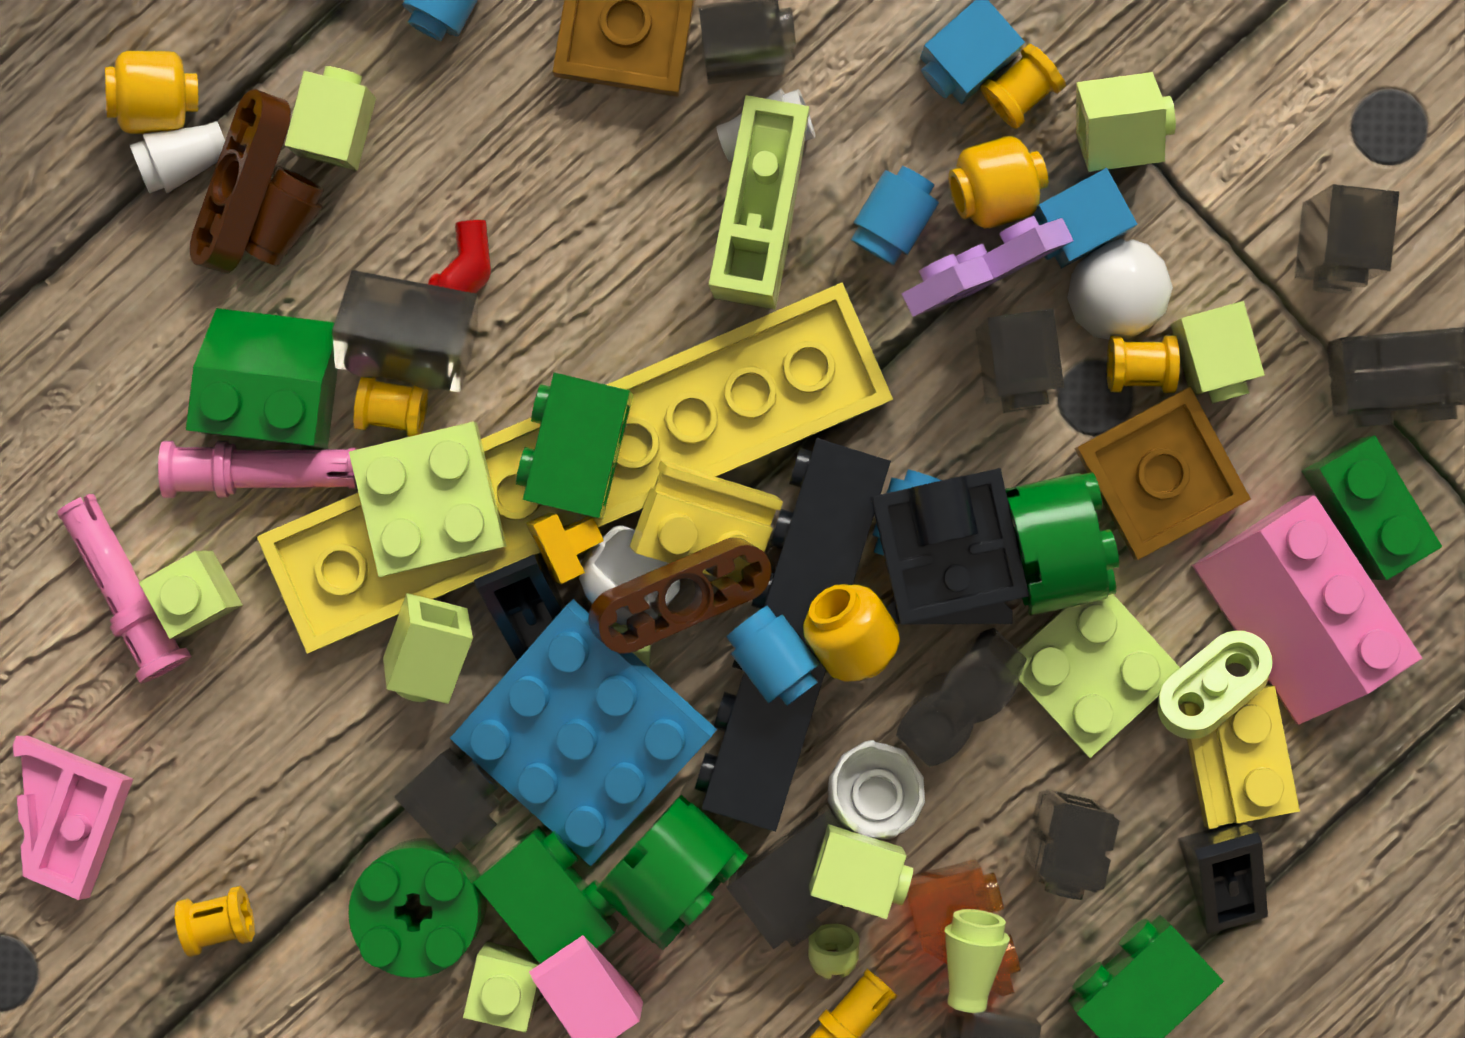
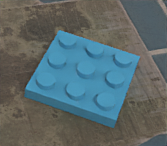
M573 599L513 665L450 739L552 832L556 831L575 853L592 866L702 748L717 729L635 654L617 653L597 639L589 626V613Z

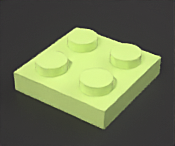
M473 421L349 451L379 577L507 547L477 422Z
M1114 594L1108 595V598L1060 609L1002 662L1089 758L1160 695L1164 682L1180 669L1176 662Z

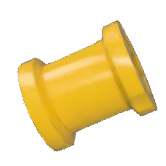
M1030 43L1021 50L1022 58L996 81L987 79L980 86L981 92L990 106L1014 129H1018L1024 124V114L1048 93L1054 92L1058 94L1066 86L1064 78L1054 63L1038 47Z
M1110 336L1107 349V383L1110 392H1121L1124 386H1161L1165 393L1176 392L1180 370L1179 344L1176 336H1164L1162 342H1124L1121 336Z
M363 373L358 384L354 404V428L366 430L369 425L404 430L407 432L408 437L421 434L428 406V384L417 381L413 387L379 382L376 381L374 374Z
M241 885L230 888L226 896L194 904L188 898L176 902L175 923L182 949L189 957L201 954L202 948L234 939H237L241 944L252 942L255 936L253 912L248 895Z

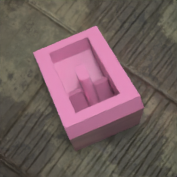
M584 935L529 971L534 983L571 1038H616L640 1022L643 1001L639 993Z

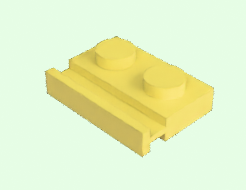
M660 460L657 468L660 471L654 488L651 487L629 546L636 554L671 563L728 538L744 539L765 552L773 530L771 527L776 510H780L783 503L781 499L770 493ZM739 556L733 560L735 570L725 575L737 583L743 579L741 570L745 566L750 565V563ZM706 569L703 571L704 574L711 575Z
M1266 685L1260 693L1209 735L1198 739H1187L1203 822L1206 828L1213 829L1225 824H1238L1300 812L1275 686ZM1193 702L1180 704L1181 712L1187 716H1196L1202 712L1200 707Z

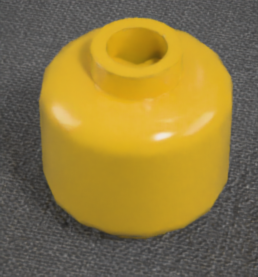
M125 51L116 58L115 67H105L107 118H117L118 125L126 133L144 134L178 130L183 128L185 124L186 112H198L197 73H184L183 61L175 52Z
M1005 136L964 149L957 159L956 168L951 169L948 176L951 196L958 214L963 219L971 218L976 225L985 229L1023 219L1034 214L1040 202V190L1047 188L1049 184L1047 168L1041 154L1038 151L1030 153L1020 139L1012 136Z
M840 584L822 591L811 602L803 624L805 641L830 676L844 682L861 681L880 674L895 656L900 642L898 626L880 598L873 590L861 585Z

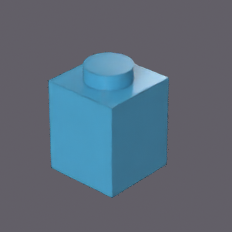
M975 0L924 45L920 58L926 65L921 69V72L927 82L940 96L946 99L952 94L962 105L980 89V86L987 79L991 80L1019 55L1025 41L989 0Z
M1107 168L1039 204L1037 210L1032 214L1039 225L1063 218L1074 241L1044 256L1046 260L1055 257L1061 269L1108 242H1112L1125 235L1138 225Z

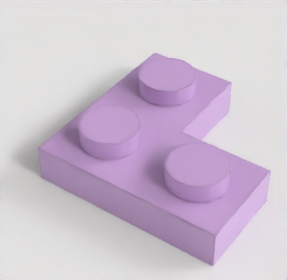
M1035 216L1029 217L1000 232L999 234L1004 244L988 253L984 245L980 244L957 256L954 254L948 255L919 270L923 282L901 293L912 316L915 317L973 295L1073 242L1074 240L1063 218L1039 225Z

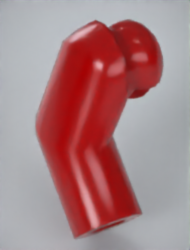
M467 220L455 223L458 256L441 274H433L427 283V295L434 305L451 308L463 306L488 282L491 275L486 220Z

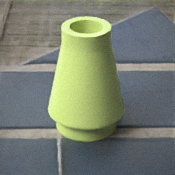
M962 909L954 912L952 924L945 927L949 980L948 1005L950 1007L968 1013H980L987 1009L989 993L1010 941V937L1004 932L1006 921L1001 916L983 910Z

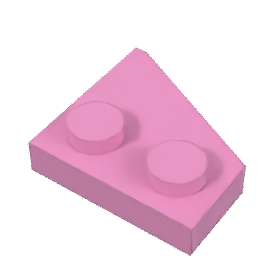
M28 735L16 736L13 743L14 757L21 756L24 795L17 796L18 820L24 830V840L21 844L23 877L77 900L90 898L133 778Z

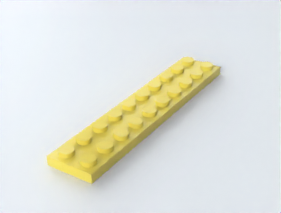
M843 282L607 384L631 391L633 399L604 518H593L597 527L600 528L642 510L651 487L654 488L660 471L657 468L660 460L718 477L891 402L893 397ZM528 418L481 439L507 547L379 577L359 493L257 536L306 653L317 651L399 615L406 593L434 600L475 582L474 580L531 555L540 554L526 525L527 522L548 512L556 513L562 525L565 526L587 516L523 500L526 487L516 485L518 467L524 448L535 449L541 424L531 422V418Z

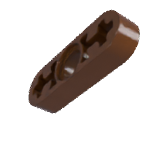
M252 89L239 102L192 232L190 257L195 265L227 274L232 272L241 261L289 129L291 112L289 103L285 99Z
M728 538L603 592L596 598L590 608V629L594 636L612 651L617 653L635 652L758 597L766 589L770 581V561L761 549L744 539ZM739 556L750 563V565L745 566L741 570L743 579L737 583L725 575L735 570L733 560ZM706 569L708 573L717 579L709 582L703 571ZM679 579H691L695 585L693 601L683 610L670 611L665 600L667 590ZM646 595L648 596L649 604L644 599ZM624 607L631 614L635 615L626 620L628 630L620 634L613 627L609 626L617 622L616 611ZM652 608L658 615V619H653L644 611Z

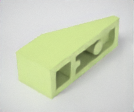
M745 95L708 284L715 299L776 310L789 244L810 111L809 106Z

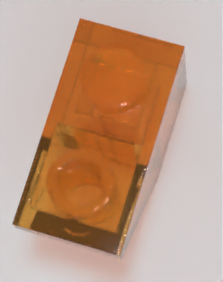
M976 859L912 875L907 893V899L922 950L946 964L945 927L952 924L954 912L962 909H976L991 913L1004 910L995 873L983 875L982 868ZM1008 934L1010 941L991 988L992 991L1001 996L1015 993L1010 974L1021 972L1011 934Z

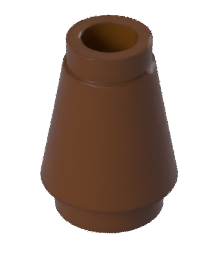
M278 166L273 178L270 179L245 251L261 261L279 266L283 257L287 255L322 210L323 206L318 202L324 189L310 179L292 170Z

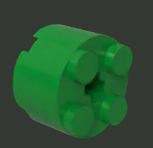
M1094 472L1081 475L1080 473H1074L1005 489L1012 521H1014L1015 525L1014 530L1029 592L1028 597L1021 599L1024 606L1028 605V614L1030 616L1108 598V595L1117 592L1113 569L1120 566L1119 555L1111 529L1103 531L1099 529L1096 511L1102 510V498Z
M680 795L596 888V891L646 938L664 950L686 925L689 926L713 900L714 896L712 893L721 883L724 884L749 855L692 802L690 803L683 795Z
M432 838L407 840L380 855L362 872L354 885L349 901L350 929L364 960L387 973L406 978L431 976L457 962L477 936L483 925L487 909V899L473 883L480 875L475 865L473 866L451 844ZM415 894L420 895L421 905L432 907V910L423 920L416 918L415 911L406 908V903Z

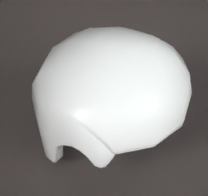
M1119 239L1108 242L1096 249L1077 264L1071 275L1067 298L1076 322L1093 337L1109 340L1110 336H1121L1125 341L1147 331L1160 320L1161 316L1167 311L1173 286L1165 261L1148 244L1136 240L1125 241Z
M615 526L603 536V542L591 547L584 555L581 565L585 573L581 574L579 579L585 596L593 604L596 598L603 592L669 563L636 554L629 547L635 530L626 526ZM680 580L675 581L667 590L666 605L678 594ZM646 595L644 599L649 604L648 596ZM621 607L616 611V623L626 625V620L635 614H631L624 607ZM652 608L644 611L653 619L658 616Z
M874 740L865 741L839 758L829 776L828 802L835 818L846 830L878 840L893 839L915 824L925 804L924 777L905 750L884 743H878Z

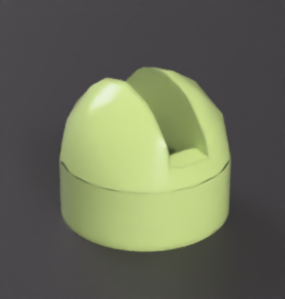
M825 924L815 928L810 933L808 938V957L810 965L817 974L824 979H831L832 975H840L841 978H844L856 968L859 959L860 942L856 931L842 924Z

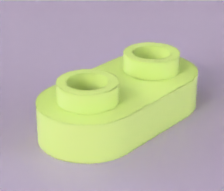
M1230 631L1217 637L1164 682L1158 700V715L1162 724L1174 735L1186 739H1198L1212 733L1266 686L1272 669L1270 649L1261 638L1246 631ZM1231 663H1239L1247 669L1248 674L1242 677L1233 676L1227 671L1226 666ZM1184 702H1193L1200 707L1202 712L1196 716H1187L1180 711L1178 706Z

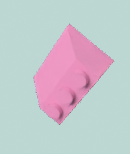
M1315 495L1293 498L1191 565L1234 631L1250 632L1266 643L1272 655V669L1268 682L1270 685L1275 686L1278 698L1298 725L1371 693L1422 659V656Z

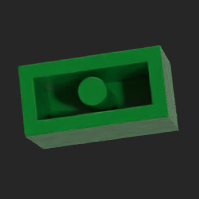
M555 372L553 373L550 386L540 384L531 417V422L541 424L535 449L524 448L516 477V485L526 487L523 500L603 519L633 393L629 390Z
M1375 435L1356 438L1302 470L1326 513L1371 580H1388L1442 548L1441 543Z
M537 826L485 869L473 883L541 964L582 935L595 948H598L615 934L619 922L613 916L617 910L596 891L600 883L594 880L588 885L573 868L572 865L578 861L574 851L561 839L556 831L547 836L540 826Z
M1159 915L1152 922L1146 918L1129 929L1119 942L1123 949L1108 964L1103 966L1101 962H1098L1089 967L1075 981L1072 989L1076 993L1068 1002L1077 1015L1099 1038H1165L1224 981L1177 930Z

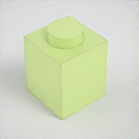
M325 66L323 75L303 71L285 146L297 156L358 171L376 97L366 86L361 85L362 76L331 66Z
M1153 72L1076 82V136L1088 172L1100 171L1105 168L1115 169L1165 162L1166 135H1174L1176 129L1175 109L1171 96L1162 97Z
M1244 301L1183 317L1170 324L1173 336H1176L1178 339L1180 361L1187 386L1191 387L1195 395L1209 392L1212 404L1249 394L1246 381L1265 375Z
M213 550L194 551L138 582L169 639L189 636L243 606Z
M406 593L383 657L386 689L395 691L401 697L415 702L434 700L449 704L473 640L468 608Z
M828 824L809 884L810 895L887 919L892 903L903 905L910 887L913 868L904 865L907 855L903 847Z
M486 941L477 954L463 1018L526 1033L534 1017L540 991L529 973L530 970L540 964L531 952Z

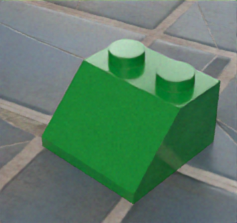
M216 308L193 366L186 430L202 434L328 449L343 324Z

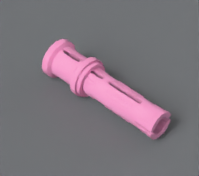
M163 441L160 445L158 457L160 492L163 498H174L177 492L215 491L218 498H228L230 494L236 493L237 488L349 487V489H356V480L349 451L356 450V448L236 450L235 444H229L228 441H217L214 447H176L173 441Z
M88 494L83 498L84 502L80 497L58 510L57 514L70 533L80 555L114 615L110 619L112 624L110 629L115 637L122 636L139 667L138 672L135 674L140 684L146 683L172 671L188 661L192 656L187 648H179L174 638L169 639L138 583L140 581L129 559L97 503L98 500L94 494Z

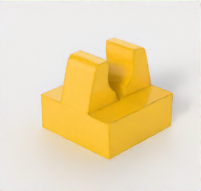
M548 512L526 523L553 581L560 584L585 573L577 555L604 541L594 518H589V516L563 526L556 513Z

